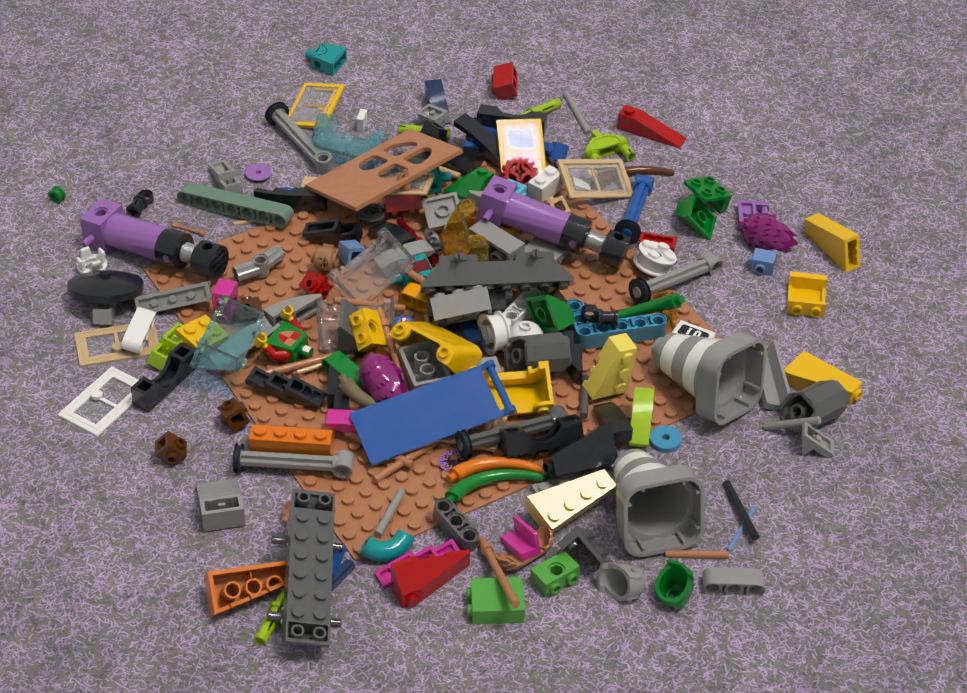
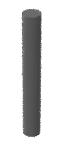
M587 374L582 375L583 383L584 380L589 379V376ZM581 383L580 417L586 419L588 417L589 394Z

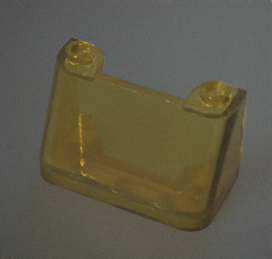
M474 198L461 200L441 230L439 239L443 245V256L462 252L463 255L477 254L478 262L488 261L489 245L487 239L482 235H470L469 228L474 225V211L476 209Z

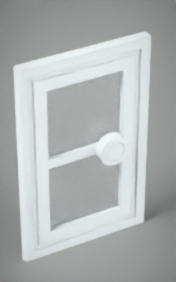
M111 366L59 412L58 417L98 437L133 405L131 387L139 380Z

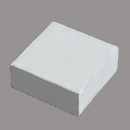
M360 109L357 117V131L364 132L367 124V110Z

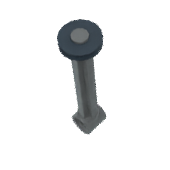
M558 405L549 409L545 416L469 435L465 429L458 430L455 435L456 445L459 454L466 460L467 457L472 458L473 450L501 443L499 429L520 426L527 435L551 430L556 418L568 416L563 406Z

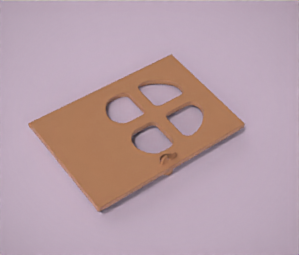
M408 129L304 186L308 190L358 211L398 188L402 191L409 190L411 188V181L462 154L463 150L413 129ZM415 146L398 156L386 153L399 147ZM422 152H431L428 159L420 164H413L407 161ZM374 159L386 162L371 170L360 169L363 164ZM398 167L403 169V173H397L396 177H379L392 168Z

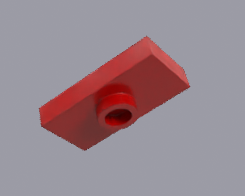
M641 232L638 246L643 240L658 243L664 242L674 252L677 237Z

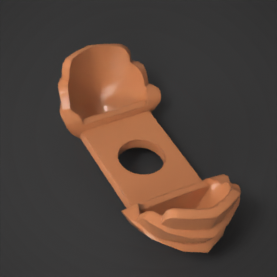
M540 526L536 530L541 553L525 561L520 560L515 554L508 556L505 553H495L502 570L514 571L521 569L527 563L546 553L553 545L554 537L552 530L545 526Z

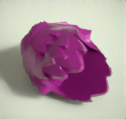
M755 213L748 218H744V221H739L741 228L738 231L742 234L746 244L751 245L754 249L791 250L789 247L798 244L793 238L796 236L795 233L789 230L785 224L776 220L775 214Z
M370 352L366 358L359 362L361 365L359 368V379L366 393L378 402L408 392L406 383L401 375L403 370L397 367L396 363L391 361V358L388 356Z

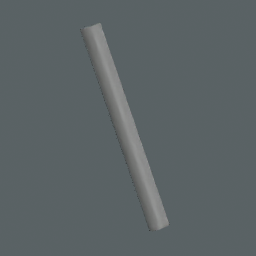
M564 91L563 96L586 135L591 134L590 127L569 91Z

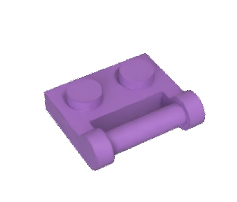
M738 200V228H741L739 221H744V218L757 213L756 210H759L761 213H768L770 210L769 203L764 201Z

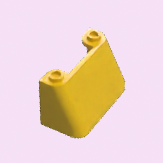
M429 321L399 322L395 324L388 334L399 346L429 340L437 342L439 347L436 352L437 360L446 365L453 374L468 370L470 366H477L482 358V351L477 345Z
M539 361L538 367L532 369V366H528L527 371L497 373L511 404L516 407L517 412L514 415L535 413L546 415L549 409L554 407L548 361ZM488 371L482 372L499 409L503 410L505 407Z

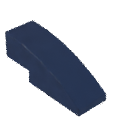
M426 80L425 95L428 104L448 111L442 80ZM450 117L445 120V125L451 124Z

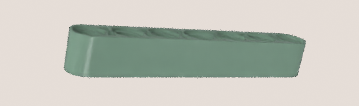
M192 182L186 183L177 193V199L181 204L279 228L285 227L294 216V210L289 205Z

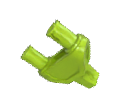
M598 130L591 131V141L584 153L585 159H601L616 153H622L627 161H630V159L632 161L636 157V153L630 148V143L625 137L609 133L601 134Z

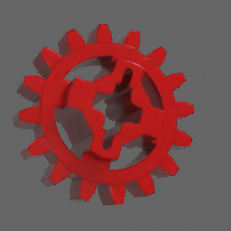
M513 156L512 162L506 160V165L502 166L503 171H501L500 176L506 180L509 178L517 181L528 188V182L539 173H536L538 172V167H533L535 162L529 163L528 157L522 160V156H519V159L516 160ZM519 170L521 174V179H519L518 176Z

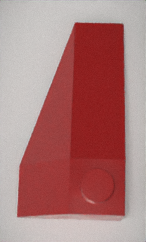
M624 105L618 113L617 129L679 149L686 140V137L641 109Z
M470 551L446 552L443 556L438 557L435 554H428L427 558L422 559L412 556L392 563L391 591L401 607L416 606L470 565Z

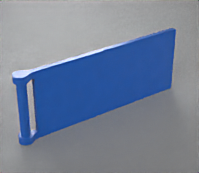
M488 360L479 366L351 412L350 418L370 464L374 466L399 455L456 435L458 430L465 429L467 431L499 418L514 415L517 412L516 407L511 404L495 370L496 365L494 361ZM483 371H488L505 407L503 410L499 409L482 373Z

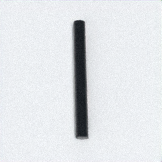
M729 480L724 481L723 486L751 539L754 541L758 540L760 536Z

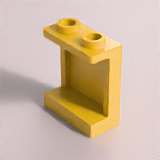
M790 271L787 313L824 317L828 275Z

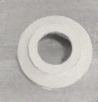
M89 246L80 249L81 256L76 258V266L79 273L106 270V254L102 248L98 249V254H92ZM91 263V269L85 268L86 265Z

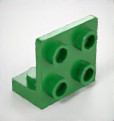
M706 176L684 181V185L703 202H708L720 214L726 212L732 195L716 182L713 177Z

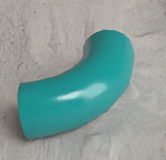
M397 530L394 536L387 541H379L369 536L359 549V554L376 562H391L404 555L413 545L415 539L403 530Z

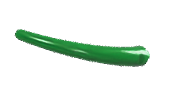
M678 293L634 305L619 310L618 319L680 308L682 303L685 302V298Z
M516 469L485 471L457 482L447 490L445 498L450 499L454 504H458L467 493L485 484L503 480H534L542 482L545 481L546 476L538 472Z

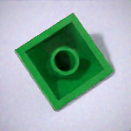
M478 167L446 187L444 193L457 192L458 198L467 201L469 190L484 191L493 178L494 173L484 167Z
M695 194L678 202L675 211L677 218L706 240H711L717 217Z
M550 295L524 297L532 321L539 325L543 332L560 331L576 322L573 310L566 302Z

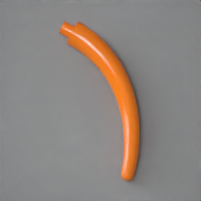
M483 457L468 460L449 469V475L446 478L450 483L453 481L459 482L472 474L492 469H517L542 473L546 477L547 475L543 470V466L533 462L509 457Z

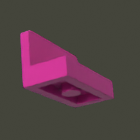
M517 515L513 516L514 530L500 536L501 542L522 561L540 554L538 533Z

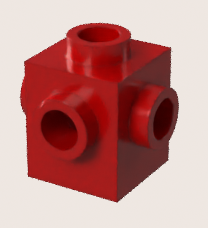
M308 270L299 283V286L306 292L305 295L321 294L323 301L333 288L325 275Z

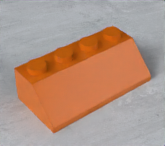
M252 424L249 435L250 451L332 456L336 430Z

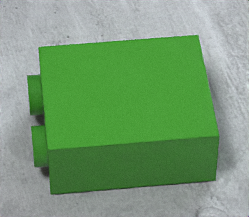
M506 577L520 602L517 608L511 606L497 578H471L470 587H466L467 600H471V604H467L468 617H472V624L524 623L525 606L522 577Z

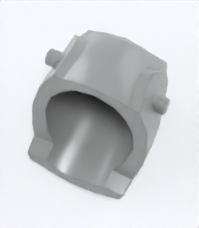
M601 563L597 575V589L599 592L605 591L616 600L632 603L633 599H638L639 595L644 592V570L641 567L626 563Z

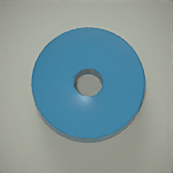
M659 426L651 431L649 441L655 450L670 453L680 448L682 436L674 427Z

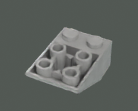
M237 478L196 484L204 532L245 526L244 506Z

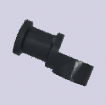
M147 189L141 190L133 197V202L126 207L127 213L131 216L139 217L142 214V209L154 202L153 192Z
M586 304L581 308L580 317L582 321L598 323V326L604 324L618 327V310L614 312L603 311L592 304ZM585 312H593L594 314L586 315Z

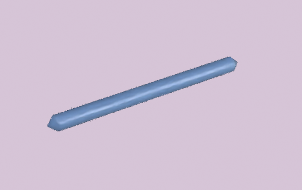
M752 506L748 512L750 519L756 510L755 506ZM743 522L726 550L728 552L732 551L744 531L745 525Z

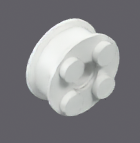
M643 240L639 244V253L633 257L634 264L641 271L654 277L671 272L670 267L677 260L675 253L669 249L668 244Z
M495 311L489 316L481 314L477 325L482 337V349L490 356L494 355L496 351L504 353L505 347H509L511 342H508L509 338H511L510 329L512 327L510 319L506 318L501 311Z

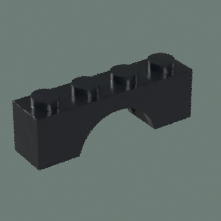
M482 104L477 112V120L481 119L483 126L497 129V120L541 119L543 137L547 128L548 113L530 111L522 115H512L502 112L498 106ZM533 129L507 130L510 133L533 136Z
M426 120L420 133L448 143V130L434 121ZM464 146L462 154L447 161V163L453 166L457 165L462 173L467 174L481 167L486 156L473 147Z
M180 342L168 353L166 364L157 377L150 380L143 376L131 387L133 405L146 412L155 407L198 367L196 350Z
M576 414L556 418L553 428L541 437L528 436L520 426L499 429L502 453L509 458H520L523 454L536 455L542 450L555 451L559 447L565 446L584 435L582 419Z

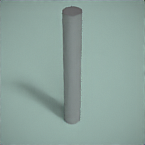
M821 417L764 423V430L800 427L804 421L810 425L821 424Z
M399 488L374 532L376 537H381L405 494L404 489Z

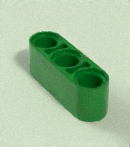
M338 350L322 359V367L327 374H329V366H333L340 375L345 374L347 378L352 377L358 387L365 391L359 379V367L344 353Z

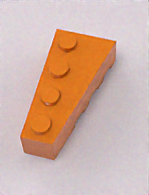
M286 561L208 571L204 575V583L210 618L284 588Z

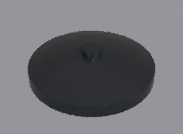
M98 270L82 273L71 278L67 283V292L70 297L88 303L127 301L139 296L144 290L143 279L140 276L118 270Z

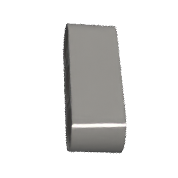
M709 567L702 572L703 591L705 594L730 595L731 593L742 596H751V594L762 596L765 593L764 573L760 569Z

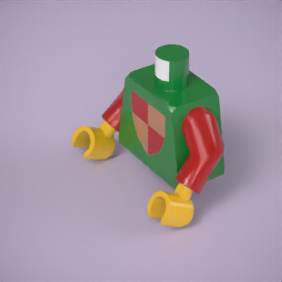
M287 305L285 310L282 308L280 311V316L283 319H288V322L284 321L268 339L265 333L260 332L254 340L255 347H263L265 356L271 358L274 362L293 363L301 356L311 358L314 349L308 346L307 333L296 317L293 318L291 315L294 311L291 305Z

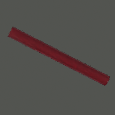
M403 218L397 220V224L414 236V241L421 240ZM434 254L427 258L433 265L438 264V259Z

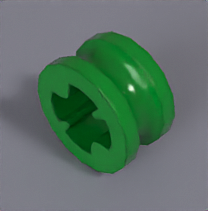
M54 186L52 190L48 191V197L51 201L59 204L66 198V193L61 187Z

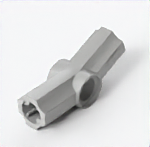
M276 244L264 253L255 254L251 261L233 266L232 273L235 280L239 282L253 276L258 278L268 276L269 269L285 257V252L281 246Z

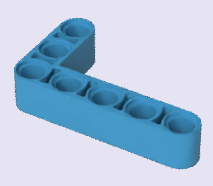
M570 299L567 301L573 310L576 320L575 323L568 327L570 330H574L575 344H582V350L603 347L608 337L624 333L629 336L632 342L658 339L666 334L667 317L661 313L618 319V327L604 324L598 326V323L582 321L580 316L581 308L584 304L581 300Z

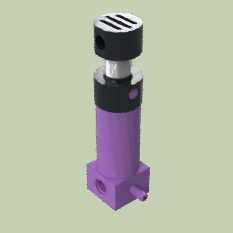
M496 175L493 176L482 192L475 218L476 223L480 220L485 223L489 221L499 228L504 224L578 255L586 248L599 254L598 262L616 269H620L632 237L610 229L607 236L591 229L593 221L516 192L517 183Z
M101 198L79 218L84 237L82 245L84 247L89 246V248L97 251L99 248H102L105 254L114 247L176 269H182L187 264H190L193 273L213 280L218 279L225 272L228 265L229 252L224 245L208 240H201L195 245L193 237L189 233L125 215L122 204Z

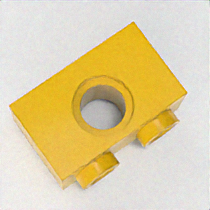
M361 308L349 315L358 351L368 352L378 345L382 348L387 346L378 310Z

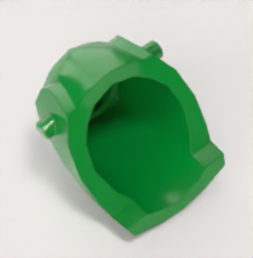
M669 558L655 581L653 589L656 597L659 598L665 607L674 609L684 607L694 589V575L692 571L683 563Z

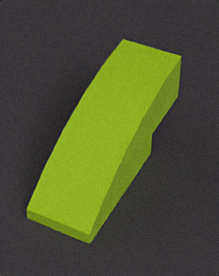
M177 322L162 336L160 343L150 353L147 361L149 365L162 371L166 364L168 353L180 342L185 344L175 335L176 328L183 326V324Z
M635 387L631 417L633 434L632 440L629 441V446L649 448L654 389Z

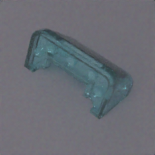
M318 112L311 142L317 149L354 159L388 141L390 131L376 129L370 136L366 135V138H361L337 131L339 126L337 117L328 113ZM378 159L371 160L367 163H374Z
M222 295L203 337L200 338L189 366L201 370L239 372L240 369L244 370L248 361L245 358L257 331L261 332L265 322L262 319L265 313Z

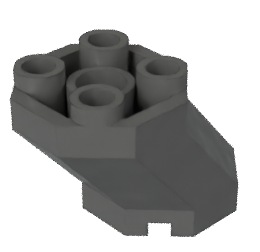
M561 332L512 337L508 340V342H511L510 346L504 349L505 367L512 372L527 371L528 366H532V369L538 367L539 361H548L550 373L565 371L572 363L570 339Z
M837 380L818 381L796 393H789L780 404V411H782L780 421L820 416L821 424L812 425L816 428L830 420L838 419L849 403L847 390ZM802 426L786 428L789 432H802Z

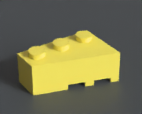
M626 333L608 337L598 355L600 358L598 363L590 369L591 375L589 379L584 380L582 386L585 387L592 400L627 392L637 347Z

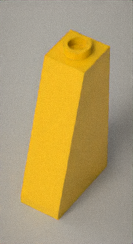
M820 213L804 219L805 233L845 272L860 267L859 234Z
M806 351L800 353L784 369L789 387L802 390L818 381L837 380L847 390V395L849 396L848 405L854 400L858 401L863 393L861 391L863 382Z

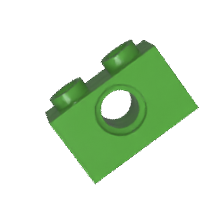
M564 550L531 568L530 582L545 598L551 594L556 595L563 587L573 585L578 581L580 565Z

